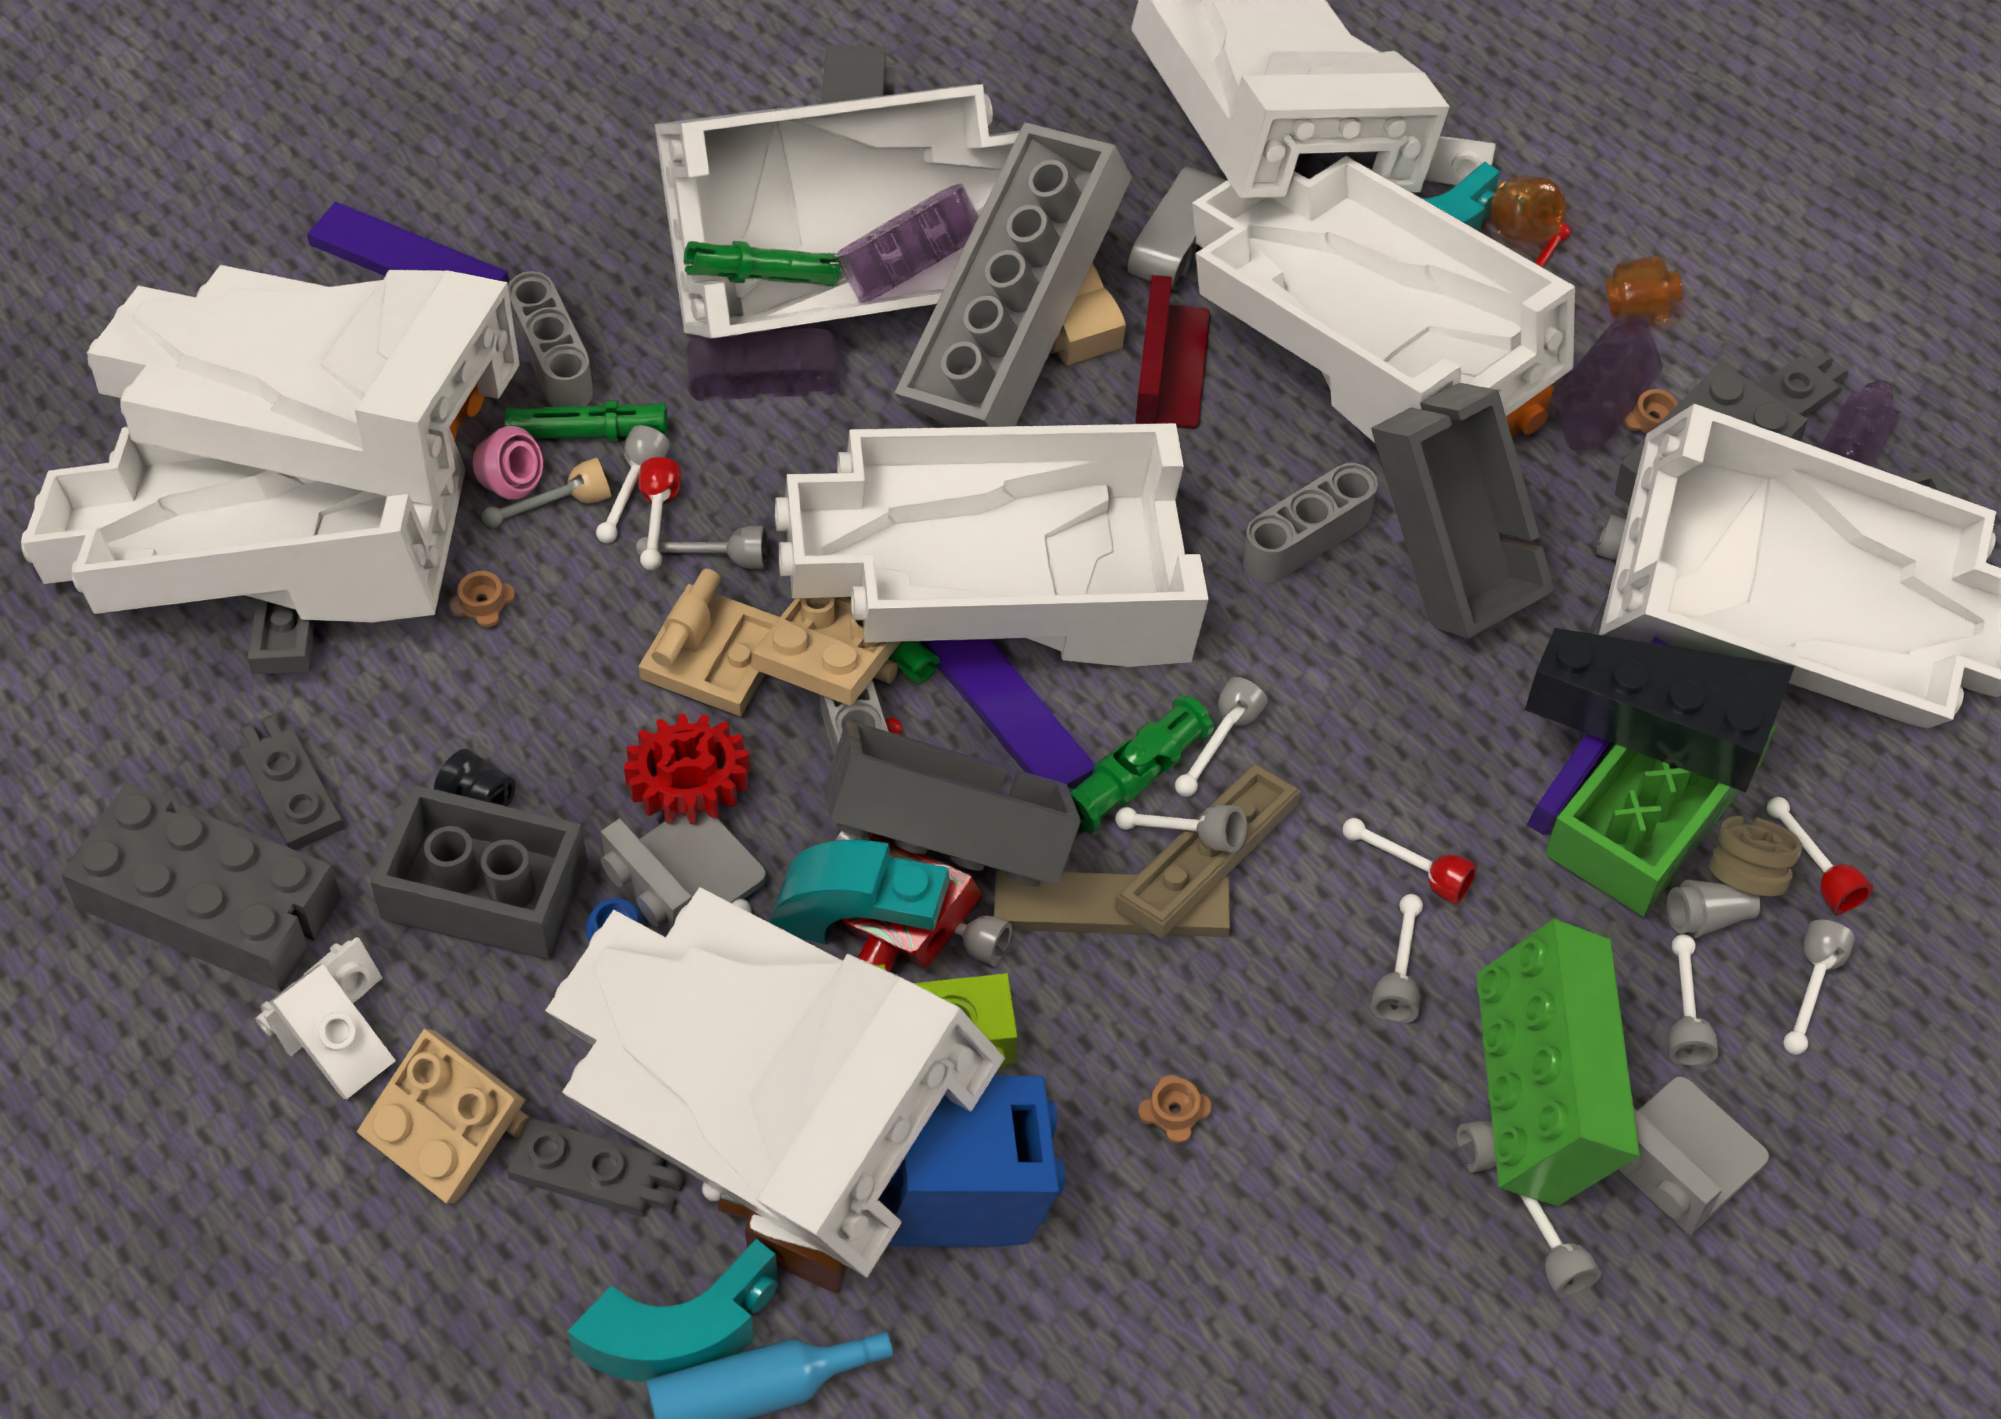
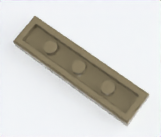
M1254 763L1209 806L1224 804L1239 806L1243 809L1247 820V833L1242 847L1234 853L1215 851L1200 841L1197 831L1184 830L1116 895L1115 910L1162 939L1299 805L1301 790Z
M995 870L994 916L1010 922L1013 931L1155 935L1115 910L1116 895L1138 874L1063 872L1058 886L1042 881L1039 886H1027L1010 879L1006 875V871ZM1224 877L1166 935L1229 937V877Z

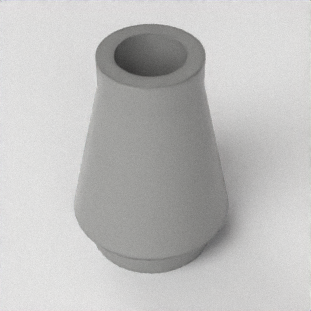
M1685 880L1680 887L1672 888L1667 897V915L1672 928L1679 934L1688 933L1692 938H1698L1743 920L1755 919L1760 912L1759 895L1739 891L1722 883Z

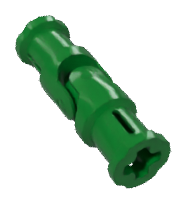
M1179 695L1172 702V709L1155 723L1152 721L1146 722L1137 730L1134 740L1125 741L1094 765L1091 776L1075 789L1069 788L1081 820L1079 828L1084 833L1093 834L1099 829L1101 825L1100 820L1117 805H1128L1154 782L1158 775L1176 765L1181 759L1180 753L1197 739L1206 740L1214 732L1213 721L1199 701L1189 695Z

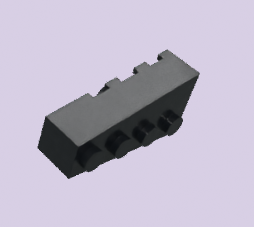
M1554 628L1536 670L1525 710L1746 793L1764 751L1795 666Z

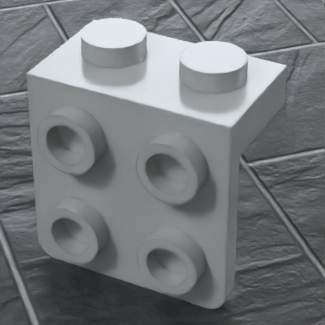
M705 811L698 813L696 824H690L686 814H678L672 823H666L665 821L640 839L636 837L620 818L601 831L605 855L601 858V864L606 874L618 887L623 886L636 900L645 918L653 926H660L667 935L674 926L677 915L683 907L688 905L699 887L733 903L737 899L747 898L766 882L764 867L718 818L713 819Z
M1677 1077L1638 1111L1633 1108L1640 1157L1618 1170L1687 1234L1692 1235L1765 1167L1769 1154L1764 1146L1689 1079Z

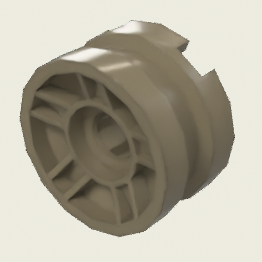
M1733 816L1725 819L1722 822L1718 841L1721 845L1713 850L1710 859L1709 869L1713 875L1723 883L1753 895L1771 897L1787 892L1793 875L1790 867L1798 863L1802 851V843L1798 837L1776 823L1755 817L1753 825L1742 824L1744 820L1742 816Z

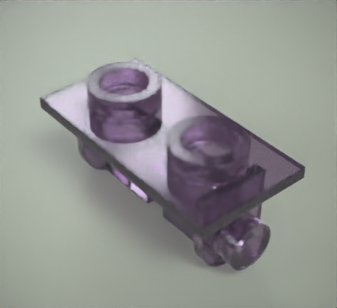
M1878 379L1866 384L1861 394L1852 390L1821 444L1820 449L1871 466L1901 411L1891 407L1894 400L1892 386L1887 381Z

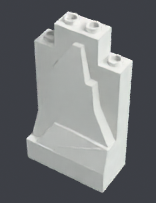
M1138 0L1131 27L1132 32L1240 198L1286 197L1298 156L1302 153L1378 151L1372 171L1409 192L1421 191L1450 106L1426 74L1396 51L1381 53L1352 36L1326 0Z
M983 84L655 124L684 333L707 338H718L937 304L1020 131L989 135L988 125L992 122L993 113L991 101L988 95L984 94ZM690 241L718 245H732L733 241H744L750 247L836 253L839 257L838 262H830V264H840V276L838 282L833 287L811 283L779 282L760 279H745V283H733L727 277L687 275L685 267L687 265L693 266V264H684V251L687 243Z
M1347 156L1311 179H1307L1294 171L1286 197L1240 198L1229 180L1192 202L1196 244L1203 247V249L1196 253L1199 294L1321 370L1331 390L1332 406L1374 443L1372 427L1411 407L1421 409L1420 402L1459 382L1498 390L1505 415L1507 416L1573 369L1575 286Z
M220 265L209 281L200 287L197 297L138 286L125 304L117 309L115 317L99 338L92 342L87 352L88 364L93 371L99 394L121 398V412L125 416L132 441L385 496L409 494L412 502L434 506L456 470L448 428L476 383L479 395L499 399L520 365L507 282L448 270H389L383 280L327 287Z
M1693 404L1646 434L1599 635L1651 643L1656 636L1672 647L1792 665L1795 668L1789 681L1790 684L1910 725L1928 729L1954 719V715L1960 709L1964 693L1962 687L1990 696H2001V568L1986 563V560L1993 551L1996 540L1995 533L1992 531L1996 511Z
M1176 423L849 430L847 452H838L837 473L787 474L785 497L775 498L776 531H786L787 542H779L780 576H790L792 598L851 597L852 619L862 620L865 643L1028 638L1060 650L1061 658L1065 661L1124 667L1192 662L1208 603L1200 554H1185L1175 500L1184 467Z
M123 427L115 450L110 453L109 463L48 471L41 492L36 496L35 509L28 528L22 534V551L26 560L29 563H33L43 584L73 580L75 588L80 593L83 592L94 614L245 595L296 609L301 620L372 623L435 615L466 469L451 430L448 428L456 470L434 506L412 502L409 494L385 496L135 442L131 440L128 427Z
M701 887L698 888L688 905L681 909L676 917L674 926L666 937L613 910L603 926L595 932L589 947L568 978L559 985L555 997L545 1010L568 1031L593 1046L587 1056L575 1067L571 1080L562 1092L589 1115L866 1278L902 1223L878 1201V1198L945 1094L951 1102L971 1112L1005 1059L961 1008L852 955L847 954L842 961Z

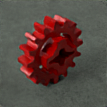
M685 713L679 714L677 724L671 726L663 719L656 720V733L652 734L648 731L640 730L638 732L639 745H629L627 747L628 762L624 763L626 786L630 787L631 800L633 803L643 801L645 814L648 816L657 813L660 809L664 810L666 823H672L678 814H686L688 822L696 824L698 813L704 811L715 819L719 817V804L723 803L727 806L735 807L738 804L736 791H747L748 789L747 774L750 773L749 752L744 750L743 736L741 734L730 736L729 723L725 721L714 728L710 727L709 715L703 714L697 723H688ZM720 759L724 763V767L722 770L719 769L717 765V762ZM653 767L657 769L655 777L650 773Z

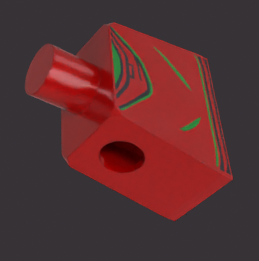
M872 833L869 841L888 843L890 857L948 867L950 882L934 931L862 917L844 918L843 923L853 935L866 941L857 957L858 959L874 966L885 965V971L887 972L891 971L898 957L925 969L936 958L957 927L979 901L982 892L972 876L924 854L903 850L894 844V840Z

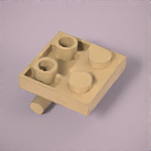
M703 569L694 585H687L639 664L640 679L741 717L765 676V673L752 669L751 652L780 617L716 594L715 592L722 582L720 575L711 569Z
M846 597L795 598L751 652L752 669L852 706L873 678L889 684L893 682L898 671V663L888 660V658L902 641L865 643L862 620L852 619L851 599Z
M424 1029L364 1119L357 1133L445 1203L455 1204L464 1195L504 1132L507 1131L515 1138L519 1137L524 1132L529 1116L520 1110L525 1102L523 1097L436 1030Z

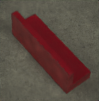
M1152 275L1135 424L1176 423L1177 428L1196 429L1199 423L1210 311L1207 308L1170 305L1172 277Z

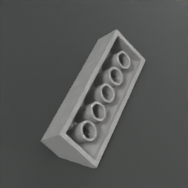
M1024 122L894 392L899 399L949 428L1016 426L1132 179V175L1115 145Z

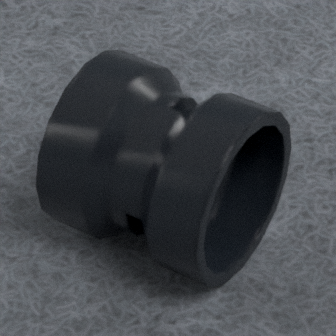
M466 748L455 752L444 763L435 779L434 789L508 806L515 794L516 783L515 779L498 768L487 769L484 759Z

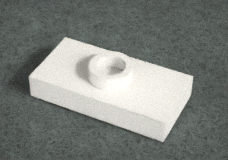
M323 964L314 967L269 1001L343 1099L351 1097L396 1061Z

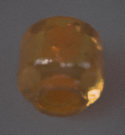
M1519 175L1507 179L1498 187L1492 199L1491 215L1496 229L1506 238L1539 243L1551 239L1559 232L1565 221L1567 207L1565 196L1556 183L1548 178Z
M1660 256L1620 262L1613 269V277L1605 278L1611 318L1619 317L1623 325L1627 327L1666 321L1673 314V302L1683 300L1679 271H1668L1666 262Z

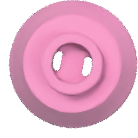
M505 426L496 430L477 446L473 455V470L478 482L483 487L505 499L517 500L528 496L536 488L543 470V457L538 444L530 433L517 426Z

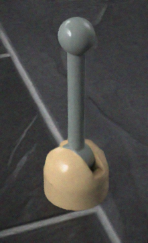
M596 457L574 467L569 474L567 485L501 509L488 507L482 512L481 520L486 527L496 528L505 518L569 495L586 504L604 501L612 498L601 464Z

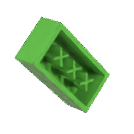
M1775 725L1772 726L1771 732L1769 734L1767 743L1765 745L1764 751L1759 760L1756 770L1761 765L1765 753L1768 749V746L1771 742V739L1774 735V732L1776 730ZM1616 744L1557 817L1545 855L1644 917L1739 794L1740 790Z
M1552 919L1476 974L1499 1188L1558 1206L1640 1157L1611 939L1557 919Z

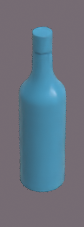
M887 1331L864 1337L862 1340L857 1339L829 1347L814 1346L798 1339H786L645 1381L655 1419H752L806 1403L834 1375L866 1365L868 1362L873 1363L893 1357V1351Z

